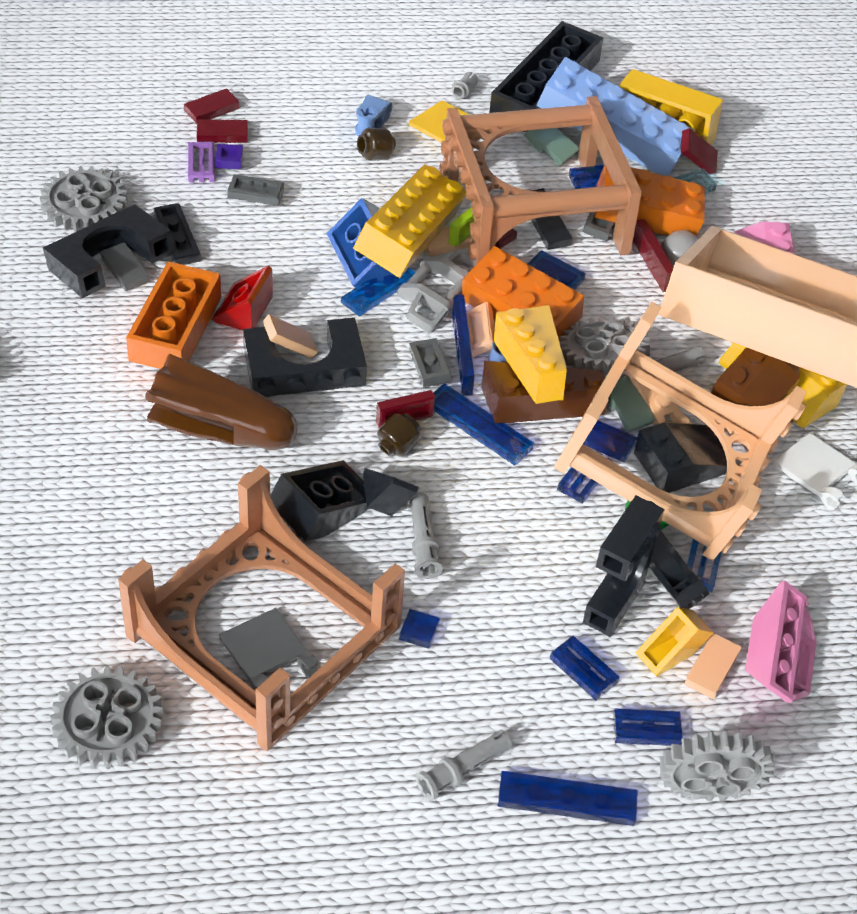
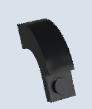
M659 529L649 568L677 605L681 608L690 609L710 593L701 579L689 568Z

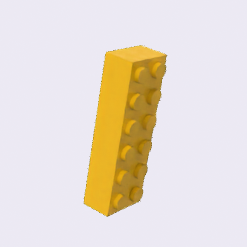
M424 164L365 223L353 249L400 278L455 217L466 197V189L459 182L450 180L442 175L437 168Z

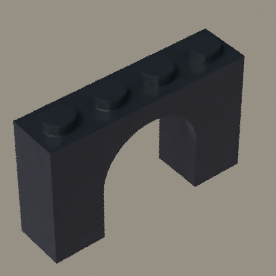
M136 204L43 247L48 270L81 298L106 287L101 264L93 258L102 250L125 242L129 249L136 251L152 264L175 253L171 230Z
M355 317L327 320V343L330 352L322 360L311 364H297L284 359L277 352L275 343L270 341L265 327L243 329V346L251 389L265 397L366 386L367 364Z
M637 495L634 496L600 547L596 568L607 574L586 606L583 624L611 638L644 586L665 511L664 508L652 501Z

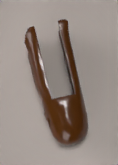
M170 353L166 358L164 366L157 371L151 389L145 394V399L148 402L155 403L147 416L149 423H156L188 436L240 447L279 450L290 447L297 435L296 419L285 407L248 387L235 383L213 371Z

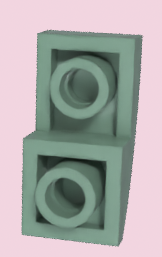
M557 128L528 130L524 134L539 153L545 150L559 167L579 151L574 142Z
M627 376L619 378L608 398L611 412L617 411L627 433L651 425L655 418L640 392Z

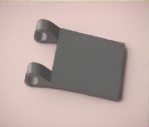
M277 608L219 634L220 640L243 671L254 691L267 679L265 675L296 660L306 678H310L318 670L316 668L318 665L316 657L305 648Z

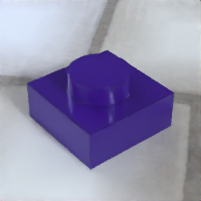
M217 144L215 168L241 170L243 145Z

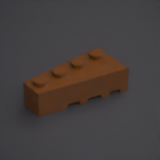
M484 361L481 389L495 424L583 417L603 383L605 375L602 370L566 367L563 400L536 404L508 362ZM607 404L604 410L602 411L601 415H605Z

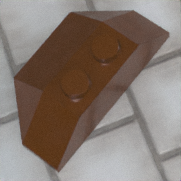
M746 347L717 379L711 394L725 401L743 406L774 404L783 400L801 380L799 366Z

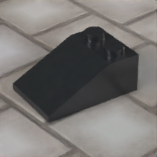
M664 422L639 430L634 455L655 486L665 492L671 493L725 475L727 472V460L723 446L708 425Z
M344 460L283 473L280 475L270 495L280 516L304 542L325 537L371 509L366 506L364 480Z

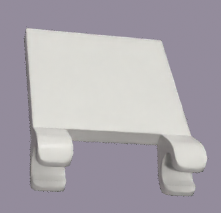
M811 433L774 459L772 463L779 470L819 496L824 505L831 510H835L840 506V501L838 500L842 498L843 493L838 488L830 486L847 473L857 484V463Z

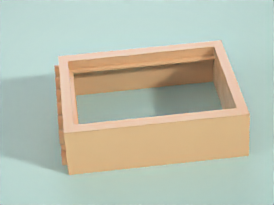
M713 225L675 262L661 305L662 308L658 315L857 388V276Z

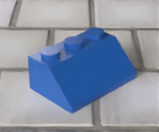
M361 198L326 233L352 286L355 288L389 281L395 277L394 274L353 249L365 223L380 209L364 198Z

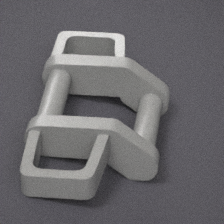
M457 249L447 258L442 256H426L420 262V268L407 283H403L397 291L399 297L405 301H413L406 318L428 333L433 332L441 320L448 316L452 311V305L462 294V279L468 272L453 262L461 260L472 268L475 266V259L470 260L468 252L463 249ZM428 274H441L455 284L445 298L425 285L420 284ZM419 302L438 314L433 321L426 319L416 312L415 308Z

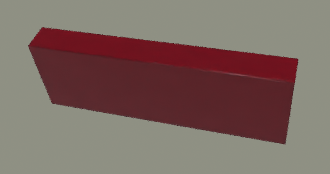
M645 219L636 220L633 243L664 293L667 290L674 267Z

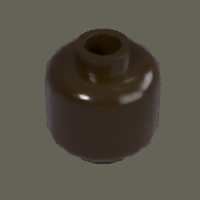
M384 127L365 128L357 138L358 152L363 158L370 161L387 160L396 146L395 138Z
M395 413L377 430V436L380 441L378 446L388 456L394 454L403 457L420 441L419 431L421 427L409 414L403 413L401 415Z

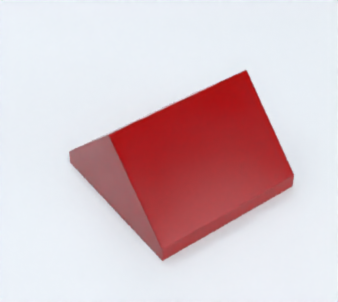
M268 265L234 282L212 317V320L215 323L242 331L246 328H255L273 297L272 268Z

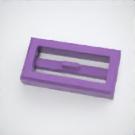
M188 142L189 182H194V178H199V182H204V178H209V182H214V142ZM194 148H199V171H194ZM204 148H209V171H204Z

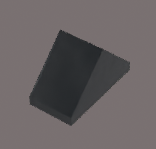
M367 468L364 469L363 479L366 506L389 516H392L419 489L418 486Z

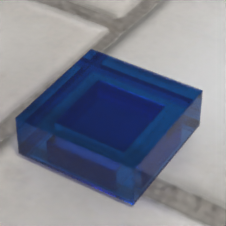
M409 609L399 634V640L430 649L440 623V618Z

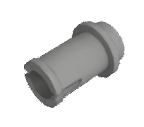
M467 72L460 80L455 81L452 84V94L459 99L466 98L470 94V90L478 83L476 74L469 78L472 72Z

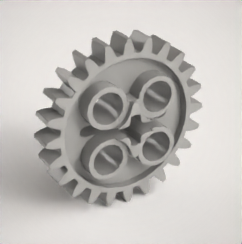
M80 166L76 172L69 168L68 174L60 171L59 178L51 176V183H44L45 189L41 190L40 203L43 215H47L48 222L54 221L55 227L63 224L65 231L70 227H74V231L77 232L80 228H85L127 208L128 199L125 184L120 183V177L113 178V172L104 174L103 168L94 172L93 166L88 171H84L83 167Z
M600 317L599 321L589 318V323L578 321L579 326L570 325V330L563 331L564 336H560L559 342L566 366L574 365V368L602 370L606 376L635 329V322L626 324L624 318L615 321L614 317H611L609 320H604L603 317ZM648 332L636 349L646 356H650V337H648Z
M106 666L103 674H98L97 670L92 668V677L87 678L80 673L78 674L80 683L76 684L68 681L69 692H58L60 702H53L54 714L50 715L53 736L57 738L58 748H65L67 758L77 754L79 765L90 759L91 768L95 769L99 761H104L105 768L108 770L110 769L111 762L117 760L118 764L123 767L124 757L129 756L133 761H137L136 751L140 750L148 753L147 741L156 743V731H162L161 719L164 718L161 696L157 695L155 685L148 686L146 676L137 680L136 670H132L126 676L123 672V666H120L116 673H111L110 667ZM116 692L111 702L112 712H109L111 695ZM94 698H101L100 700H97V701H90L91 699H94ZM128 703H133V704H134V705L129 706V707L123 706V705L128 704ZM102 721H106V724H105V735H104L103 740L99 742V740H100V738H101V735L103 734V731H104V727H103V722H102ZM84 727H92L89 730H81ZM118 732H125L124 735L114 736Z
M712 731L708 732L707 737L694 734L695 740L692 741L682 738V745L671 744V750L663 751L664 757L660 758L659 765L661 781H664L665 788H671V793L680 792L682 798L692 795L693 800L706 797V801H711L713 797H718L720 801H724L727 796L738 799L739 793L751 795L750 789L761 790V784H769V777L774 776L773 770L775 769L773 753H771L770 746H764L763 740L755 741L753 735L742 738L741 732L728 736L727 731H723L720 736H715Z

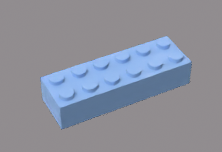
M565 57L546 84L536 106L540 108L586 105L587 97L597 96L624 155L656 174L669 176L681 155L682 131L690 127L628 93L619 86L605 80L598 74L584 68L577 62ZM573 126V127H575V128L579 129L580 131H582V127H583V126Z

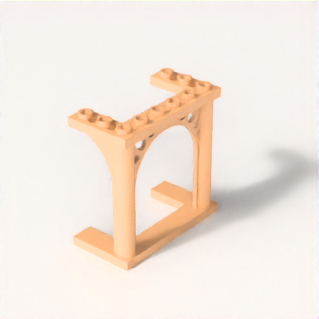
M651 301L616 358L554 468L565 473L570 466L630 502L635 495L654 502L665 509L662 521L706 546L702 555L713 561L720 552L725 554L734 541L733 536L739 537L748 522L746 519L748 518L752 521L760 510L761 504L757 501L762 490L757 486L762 478L758 476V473H762L770 461L767 454L770 455L779 441L777 437L783 438L792 425L791 419L793 418L797 421L803 413L806 405L802 401L807 391L796 386L789 396L774 404L743 406L725 401L636 350L662 308ZM622 373L691 412L711 428L721 442L727 460L726 476L719 488L709 494L697 497L674 495L651 485L583 444L608 403V397ZM741 443L748 448V452H737L732 448V444ZM735 460L743 462L740 464V466H738ZM717 498H721L724 501L720 504ZM703 504H708L715 512H704ZM691 505L694 509H690L687 506Z

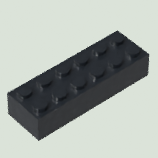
M561 21L491 92L489 113L541 109L536 105L546 84L563 59L567 57L591 71L600 61L603 37Z

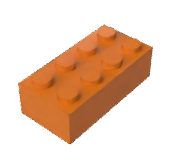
M605 165L597 182V187L614 185ZM630 167L642 191L637 220L645 219L653 233L669 236L673 231L687 230L697 236L704 222L705 186ZM618 210L595 212L594 217L616 223Z
M496 246L462 279V300L473 307L488 302L492 306L494 319H496V312L507 311L512 308L524 309L549 305L559 342L560 336H564L563 331L570 330V325H575L582 318L584 295Z
M167 261L126 337L129 361L159 369L164 366L169 353L190 361L221 299L220 273Z

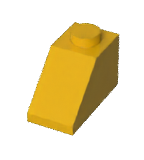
M677 607L635 653L655 676H659L693 656L714 632L694 610Z

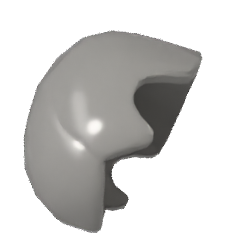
M679 230L673 231L664 240L662 248L672 265L698 238L690 231Z

